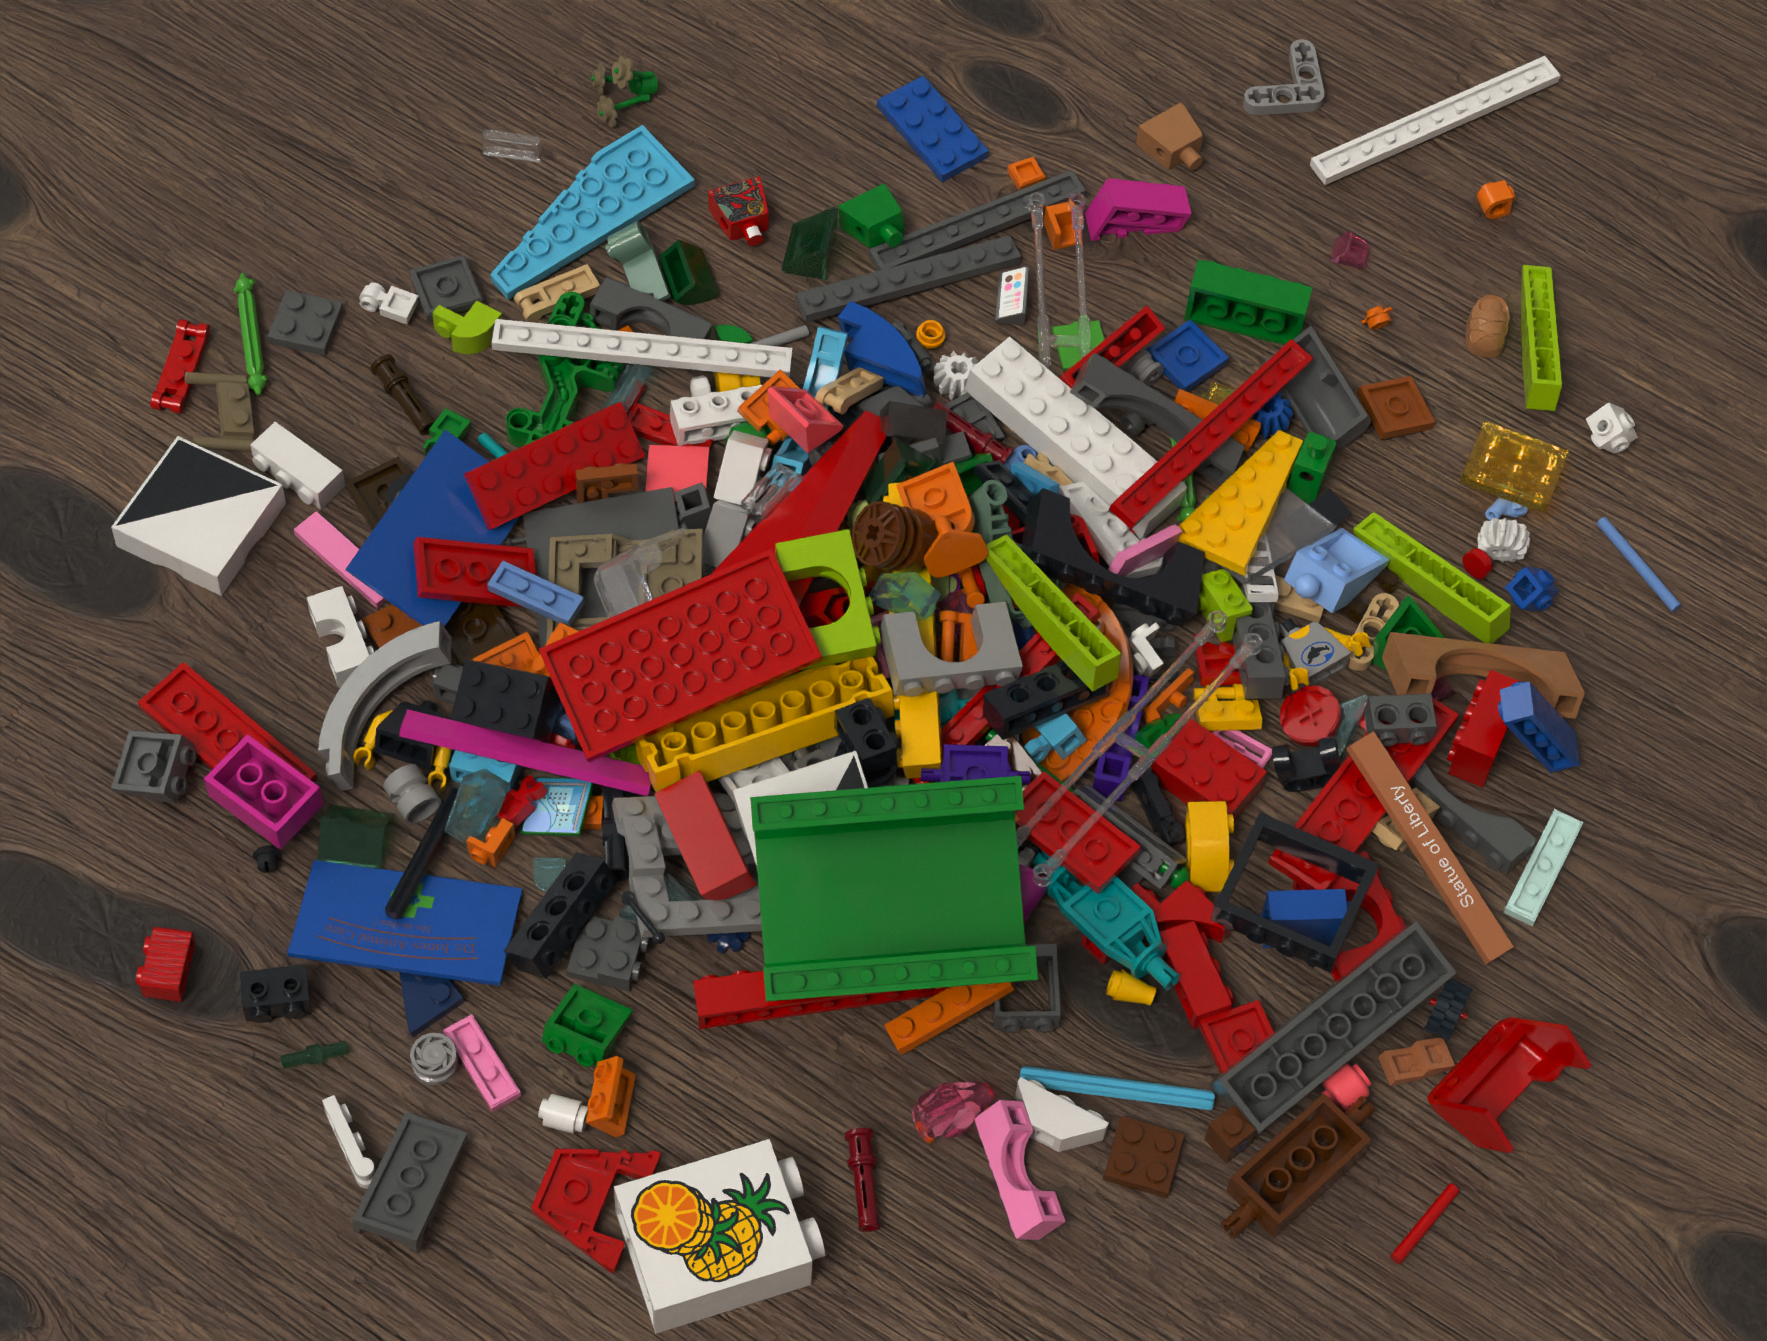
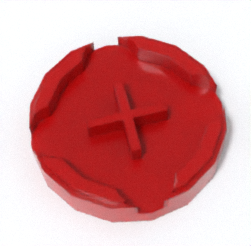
M1304 686L1299 688V691L1294 694L1291 693L1286 697L1280 708L1279 720L1284 733L1292 742L1302 746L1319 745L1320 738L1331 737L1337 733L1342 722V710L1339 701L1330 690L1321 686Z

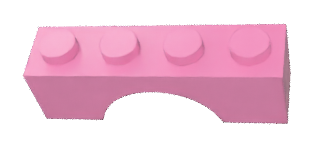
M999 1100L975 1117L974 1120L1015 1238L1039 1240L1066 1221L1055 1191L1039 1190L1031 1183L1027 1176L1024 1165V1153L1028 1139L1033 1133V1128L1023 1101Z

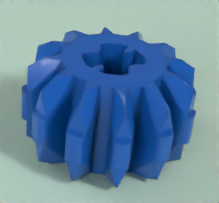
M1279 392L1251 418L1261 423L1258 433L1262 434L1264 440L1268 437V434L1273 436L1278 430L1286 432L1289 427L1293 412L1290 409V399H1282V392Z

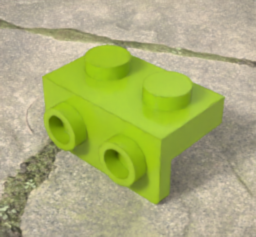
M1227 569L1202 574L1197 610L1202 612L1207 620L1209 629L1215 632L1221 642L1232 640L1236 618L1252 614L1253 608Z

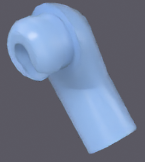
M1504 495L1499 497L1486 510L1485 515L1489 521L1492 518L1499 519L1502 515L1517 518L1527 513L1528 505L1523 499L1518 500L1512 496Z

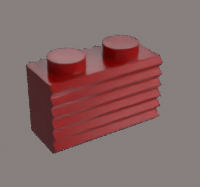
M154 926L151 936H146L143 947V954L146 956L144 966L139 965L136 973V985L140 986L143 997L177 1002L182 1001L196 945L193 931Z

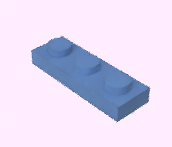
M502 561L487 584L488 591L569 627L585 604L584 597L505 561Z

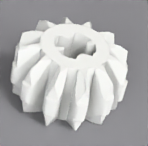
M954 350L950 357L942 355L940 363H936L934 367L935 376L933 382L935 387H939L940 395L949 394L951 401L955 396L960 397L967 393L964 389L969 371L978 363L976 356L967 358L966 351L962 355H957Z
M1492 518L1491 521H1485L1481 527L1477 540L1478 548L1486 552L1492 561L1500 560L1502 563L1504 561L1515 562L1516 559H1524L1530 544V532L1526 530V525L1517 524V520L1510 521L1506 518L1501 520Z

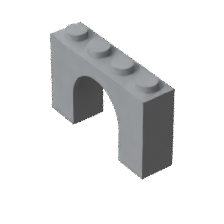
M1006 602L975 605L970 622L978 653L963 662L940 660L925 648L920 636L915 611L884 614L879 631L895 696L906 695L913 697L925 692L936 691L937 693H946L952 689L961 688L975 690L988 685L1005 686L1018 680L1023 666Z

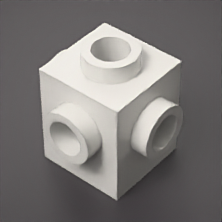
M1610 402L1586 418L1593 433L1591 439L1599 449H1605L1615 454L1628 448L1630 443L1638 438L1633 428L1635 426L1633 418L1623 408Z

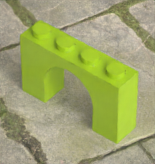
M849 529L775 543V557L787 582L816 576L827 577L836 581L845 589L850 601L847 612L838 621L824 626L809 628L823 661L802 670L875 656L876 645L881 644L878 627H872L870 616L874 615L871 597H865L863 586H867L864 568H858L857 556L854 552Z

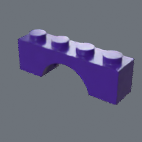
M1133 674L1131 698L1123 722L1107 749L1100 751L1092 788L1106 799L1122 802L1136 741L1134 734L1138 732L1149 677Z

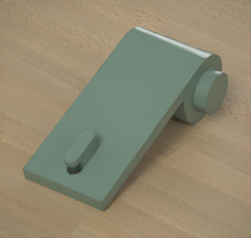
M636 221L607 237L606 251L612 260L617 259L623 265L630 288L641 293H649L660 301L671 297L650 236L640 221Z

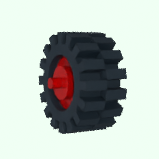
M1450 978L1445 983L1438 1000L1431 998L1429 1004L1435 1007L1424 1030L1448 1041L1459 1018L1463 1020L1467 1018L1468 1014L1462 1011L1473 988Z

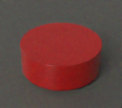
M1479 548L1471 549L1462 558L1465 570L1473 578L1483 579L1493 570L1490 557Z

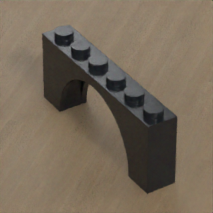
M1042 488L1029 500L1021 550L1044 574L1057 578L1062 583H1070L1083 588L1088 593L1098 594L1111 599L1116 604L1137 609L1142 614L1152 615L1165 620L1170 625L1182 627L1197 614L1204 551L1177 542L1163 554L1162 563L1156 574L1145 578L1123 577L1110 572L1098 564L1080 544L1071 522L1070 498Z

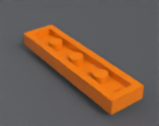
M1010 982L949 987L884 1024L898 1052L900 1055H903L1014 991V988Z

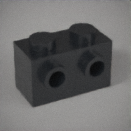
M306 964L240 972L242 1008L246 1021L264 1023L270 1021L271 1018L286 1017L297 1019L303 1017L304 1014H312L310 980Z

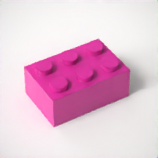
M248 734L204 778L210 798L279 849H282L324 805L321 790L317 784Z

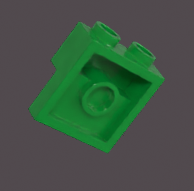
M573 984L545 1023L542 1042L553 1053L560 1054L565 1052L574 1056L576 1061L584 1067L592 1065L597 1067V1063L606 1060L614 1050L616 1039L631 1019L632 1009Z

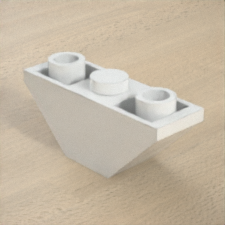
M1022 1077L1018 1080L1015 1096L1017 1101H1023L1033 1128L1030 1138L1057 1152L1103 1141L1109 1122L1105 1121L1099 1113L1093 1110L1086 1111L1076 1106L1070 1098L1064 1095L1057 1096L1047 1091L1038 1081L1026 1080Z

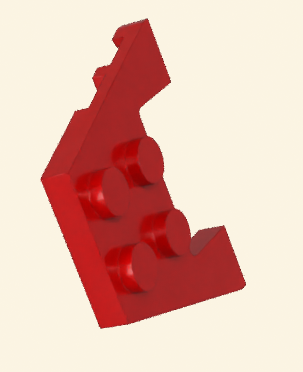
M555 1149L532 1204L531 1213L607 1271L615 1274L626 1247L625 1242L595 1232L594 1230L617 1174H623L635 1179L653 1175L661 1160V1152L628 1153V1150H621V1152H599V1149Z

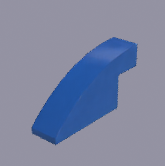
M850 301L838 316L841 331L849 333L848 339H851V342L844 351L848 369L852 371L861 367L884 377L883 383L894 387L899 386L907 392L924 397L926 389L921 368L906 339L884 318L868 308Z

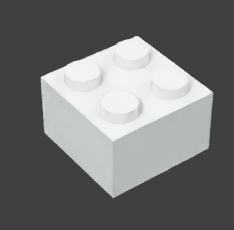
M735 430L732 432L727 441L713 498L749 507L753 500L758 501L765 478L760 477V473L768 467L772 449L767 448L769 439Z

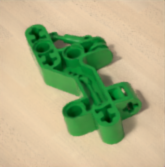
M566 292L560 296L547 323L574 327L586 325L590 328L601 329L594 324V316L585 312L584 299L576 292ZM537 354L538 367L548 394L539 413L525 408H514L507 413L505 421L508 441L514 446L522 447L573 423L579 407L578 389L587 387L612 392L616 387L619 374L623 371V363Z

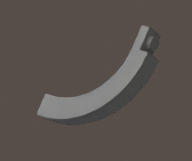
M440 621L410 630L380 647L353 671L337 692L322 725L318 751L327 761L326 773L328 778L333 780L341 791L353 789V754L362 729L380 702L390 692L411 677L438 666L451 664L452 637Z

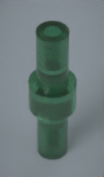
M346 1041L320 1046L319 1043L306 1046V1050L281 1055L282 1068L309 1063L310 1066L323 1063V1059L348 1054Z

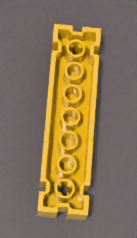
M873 656L847 661L837 666L832 664L811 668L779 679L635 742L636 753L645 772H649L650 782L655 792L699 770L708 782L838 736L834 728L835 710L870 697L875 708L880 707L885 719L893 717V692L883 673L878 675V665Z

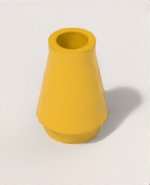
M1123 969L1121 972L1113 970L1106 989V995L1112 996V1000L1140 1003L1148 1006L1152 1004L1156 993V987L1135 978Z

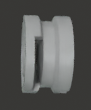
M441 1033L425 1034L418 1038L411 1047L410 1059L414 1075L421 1082L437 1086L453 1078L457 1071L458 1058L455 1045L449 1037Z

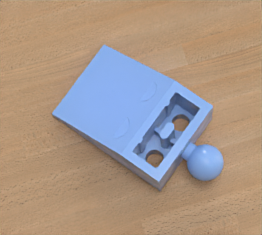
M1340 528L1298 550L1284 581L1294 587L1300 597L1310 598L1329 612L1334 613L1348 605L1389 564L1390 559L1344 528Z

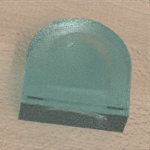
M533 858V879L535 885L543 891H548L565 868L566 858Z

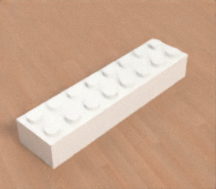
M1010 336L969 371L965 391L1038 453L1044 454L1053 466H1058L1073 483L1083 481L1109 506L1158 462L1094 407L1071 394V388ZM1181 483L1132 528L1135 532L1134 535L1140 540L1145 538L1181 505L1187 486Z

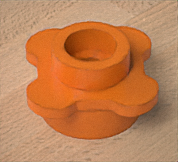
M1383 306L1374 307L1366 312V318L1361 323L1362 325L1368 324L1370 330L1382 328L1392 322L1389 313L1393 309L1392 307L1384 309Z

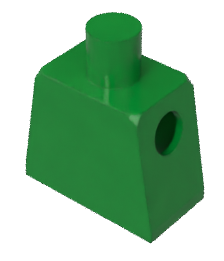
M884 183L837 206L840 228L866 247L874 248L885 242L890 247H896L902 242V233L904 232L903 213Z
M1308 432L1296 459L1286 495L1309 504L1317 499L1333 462L1337 444L1335 440L1314 432ZM1304 473H1310L1314 479L1312 481L1304 480Z

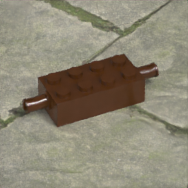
M1323 1093L1231 1176L1226 1192L1240 1207L1221 1222L1224 1231L1228 1232L1231 1229L1232 1231L1229 1233V1236L1236 1239L1253 1221H1257L1275 1238L1366 1155L1372 1139L1358 1126L1375 1112L1373 1105L1369 1102L1364 1107L1367 1099L1361 1096L1343 1112Z

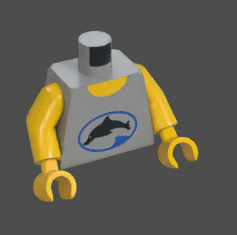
M1293 618L1285 620L1279 626V632L1284 637L1280 642L1284 647L1283 666L1288 667L1289 684H1291V689L1299 691V688L1304 686H1316L1346 669L1351 655L1350 651H1354L1356 656H1361L1363 654L1362 647H1371L1368 634L1365 632H1358L1352 636L1345 635L1323 627L1318 622H1312L1300 628Z

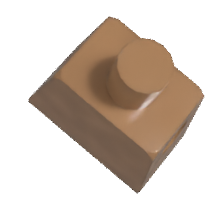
M1182 102L1139 125L1136 144L1165 168L1172 169L1184 163L1192 171L1197 169L1203 162V158L1198 154L1201 151L1202 132Z

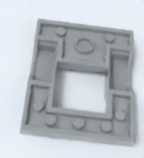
M728 793L714 794L756 885L740 894L716 901L692 900L669 902L663 877L666 868L663 856L682 855L656 797L614 798L612 809L617 831L625 837L629 855V885L631 892L634 894L635 903L657 931L664 933L665 936L762 931L759 885L755 860L749 841L743 832L735 803ZM637 916L641 938L653 937Z

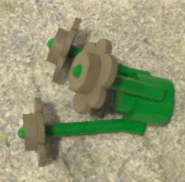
M620 56L618 61L613 63L612 76L605 75V67L600 62L598 63V68L593 70L591 76L592 86L596 87L598 95H601L599 97L600 101L597 102L598 116L604 123H608L610 127L616 126V119L618 117L616 111L639 102H649L650 95H655L658 89L656 75L651 71L641 72L632 70L633 61L625 56ZM605 82H613L618 84L620 89H625L629 83L631 93H635L637 97L614 105L611 98H606L603 95V87Z

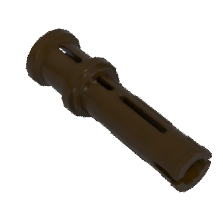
M386 354L376 359L372 363L370 371L382 381L384 391L395 397L420 435L429 434V429L435 421L430 417L408 386L407 375L399 371L391 354Z

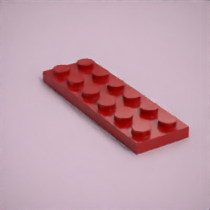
M620 401L464 473V477L486 526L490 530L575 490L576 470L591 466L599 468L614 466L619 463L630 464L645 457V454Z
M185 662L181 663L137 702L139 709L166 732L183 735L194 743L196 757L211 770L248 734L312 782L317 780V774Z

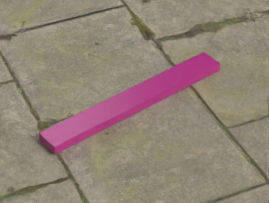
M408 709L400 728L399 736L640 795H649L651 787L649 772L646 773L640 765L607 757H601L588 763L582 751Z

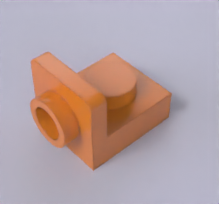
M502 818L497 827L493 826L489 830L485 843L469 836L466 844L470 857L479 864L485 865L488 863L496 868L516 838L514 824Z

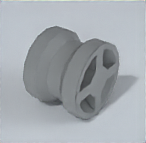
M1147 350L1137 354L1127 367L1128 373L1136 376L1139 381L1147 386L1154 384L1164 371V366L1160 362H1154L1152 355Z

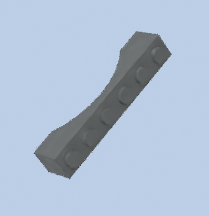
M1096 353L1082 365L1070 390L1071 394L1094 408H1117L1139 414L1165 430L1177 443L1202 421V419L1187 411L1183 406L1171 401L1156 389L1147 386L1132 374L1123 371L1108 359ZM1231 437L1195 471L1220 486L1234 474L1245 446Z
M1426 762L1410 781L1409 786L1411 789H1419L1440 806L1435 815L1441 824L1446 828H1451L1461 837L1467 847L1475 849L1485 858L1491 868L1499 870L1504 876L1531 852L1536 838L1513 818L1488 814L1461 802L1436 780Z

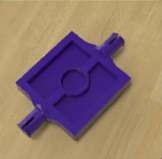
M944 744L943 762L940 769L921 768V782H948L1021 776L1022 784H1030V771H1011L1008 763V746Z

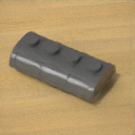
M1309 326L1293 340L1310 354L1313 360L1281 391L1286 399H1290L1291 407L1307 433L1314 432L1337 442L1335 451L1361 435L1370 425L1371 418L1315 329Z

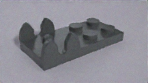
M405 1112L353 1218V1231L358 1234H363L364 1231L409 1245L412 1252L420 1253L423 1246L426 1227L433 1226L437 1203L468 1140V1132Z

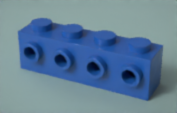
M1530 681L1516 682L1510 687L1500 689L1501 702H1498V711L1504 724L1550 773L1580 766L1576 732Z

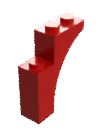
M1187 880L1161 904L1151 890L1142 888L1138 883L1130 888L1153 910L1159 932L1195 921L1198 930H1203L1208 939L1221 944L1230 936V930H1225L1223 925L1211 920L1214 904L1208 899L1206 893L1200 887L1193 886ZM1083 934L1081 945L1098 961L1105 965L1112 959Z

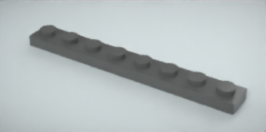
M1070 170L904 235L902 242L896 247H890L887 243L871 248L869 249L868 257L876 270L880 271L939 255L1044 214L1046 206L1082 199L1085 197L1086 190L1073 170Z
M1009 235L795 294V302L805 322H810L841 313L850 301L861 306H868L1018 265L1021 262V255Z

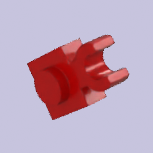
M529 775L523 780L518 791L511 788L490 809V812L499 821L504 818L513 823L515 829L535 809L532 802L544 797L548 790L542 782L537 783L535 778Z

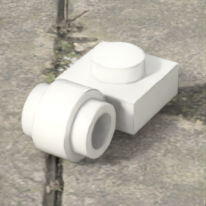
M373 282L366 285L359 296V304L363 309L369 312H375L376 309H379L381 316L404 324H408L419 303V295L391 286L386 294L385 289L381 285Z

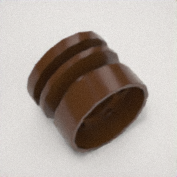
M874 501L865 506L857 516L852 532V544L859 561L867 566L913 574L925 567L924 555L936 539L935 526L928 514L919 509L901 507L898 504H891L885 501Z

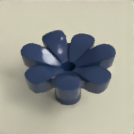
M749 932L708 934L707 939L710 943L718 941L717 951L725 954L728 946L734 952L741 951V941L748 942L750 935Z

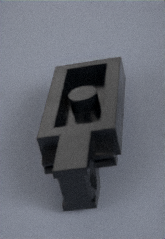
M1147 762L1136 764L1130 778V784L1153 831H1158L1162 841L1170 847L1183 843L1185 834L1182 824L1175 821L1172 815L1171 803L1168 798H1164L1159 788V779L1154 771L1151 772Z

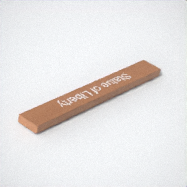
M1371 732L1346 748L1347 752L1485 965L1513 948V944L1375 732Z

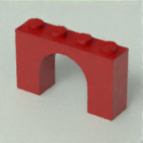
M1367 851L1357 853L1358 855L1371 860ZM1379 867L1361 907L1374 920L1377 928V937L1367 945L1339 954L1331 972L1334 982L1405 926L1400 915L1396 916L1392 907L1393 900L1388 888L1383 887L1379 879ZM1338 876L1329 889H1345L1346 901H1352L1359 884ZM1293 881V890H1307Z

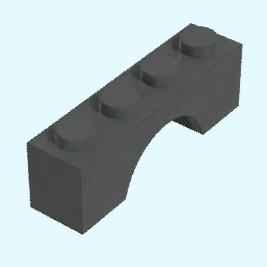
M608 277L605 278L590 303V314L594 316V321L615 331L630 323L643 322L659 328L666 336L711 340L712 324L703 317L693 316L682 311L676 305L666 304L655 299L649 293H641L628 287L624 282L614 281Z

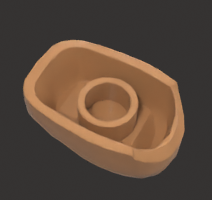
M1485 294L1475 302L1466 323L1465 339L1466 347L1473 355L1496 358L1503 352L1509 328V308L1501 296Z

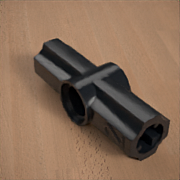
M604 787L602 839L603 846H605V862L617 878V881H622L629 878V855L625 837L617 831L612 803L614 798L631 797V792Z

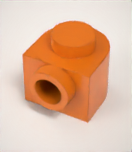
M1505 180L1484 184L1477 193L1476 198L1485 216L1488 219H1496L1510 215L1512 202L1515 201V194L1513 188L1510 185L1508 186Z

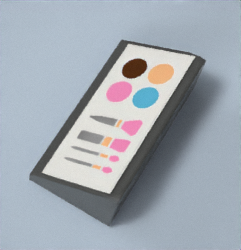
M1020 267L999 273L995 323L1024 325L1029 267Z

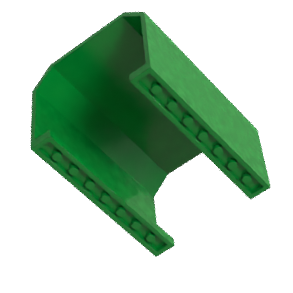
M1021 776L750 797L752 827L756 846L766 1001L1038 980L1036 947L1026 946L1015 824V811L1024 810Z

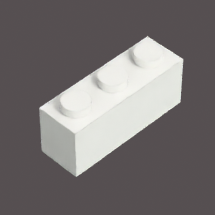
M274 422L250 445L254 465L262 472L268 471L284 488L290 487L308 505L312 503L321 510L345 487L342 469L277 422Z

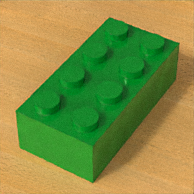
M1198 259L1190 286L1184 321L1191 320L1196 324L1285 345L1302 332L1313 287L1299 282L1278 279L1270 275L1249 272L1242 268L1221 265L1214 261Z

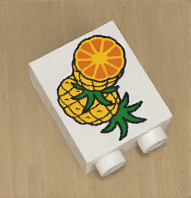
M770 1139L614 1186L615 1212L655 1334L811 1285L812 1260L825 1257L823 1240L813 1217L798 1221L791 1199L804 1195L798 1168L793 1157L777 1161Z

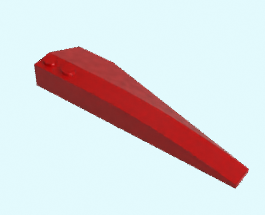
M866 410L712 573L770 548L775 555V543L839 531L893 423ZM815 577L787 582L799 607Z

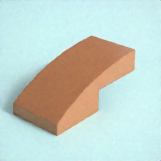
M1442 1038L1416 1041L1411 1047L1384 1051L1378 1057L1390 1086L1421 1080L1455 1067L1448 1047Z

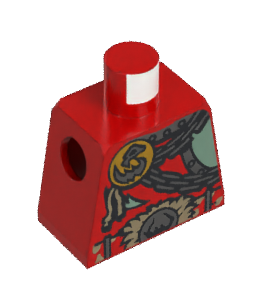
M760 176L708 191V209L730 240L734 241L745 237L749 246L759 245L764 240L762 232L769 229V212Z

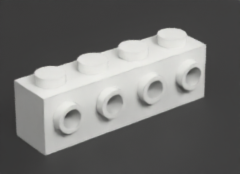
M762 385L740 387L735 390L711 392L706 395L671 400L670 419L678 446L703 443L709 439H714V441L726 439L729 436L731 427L746 421L737 412L738 407Z

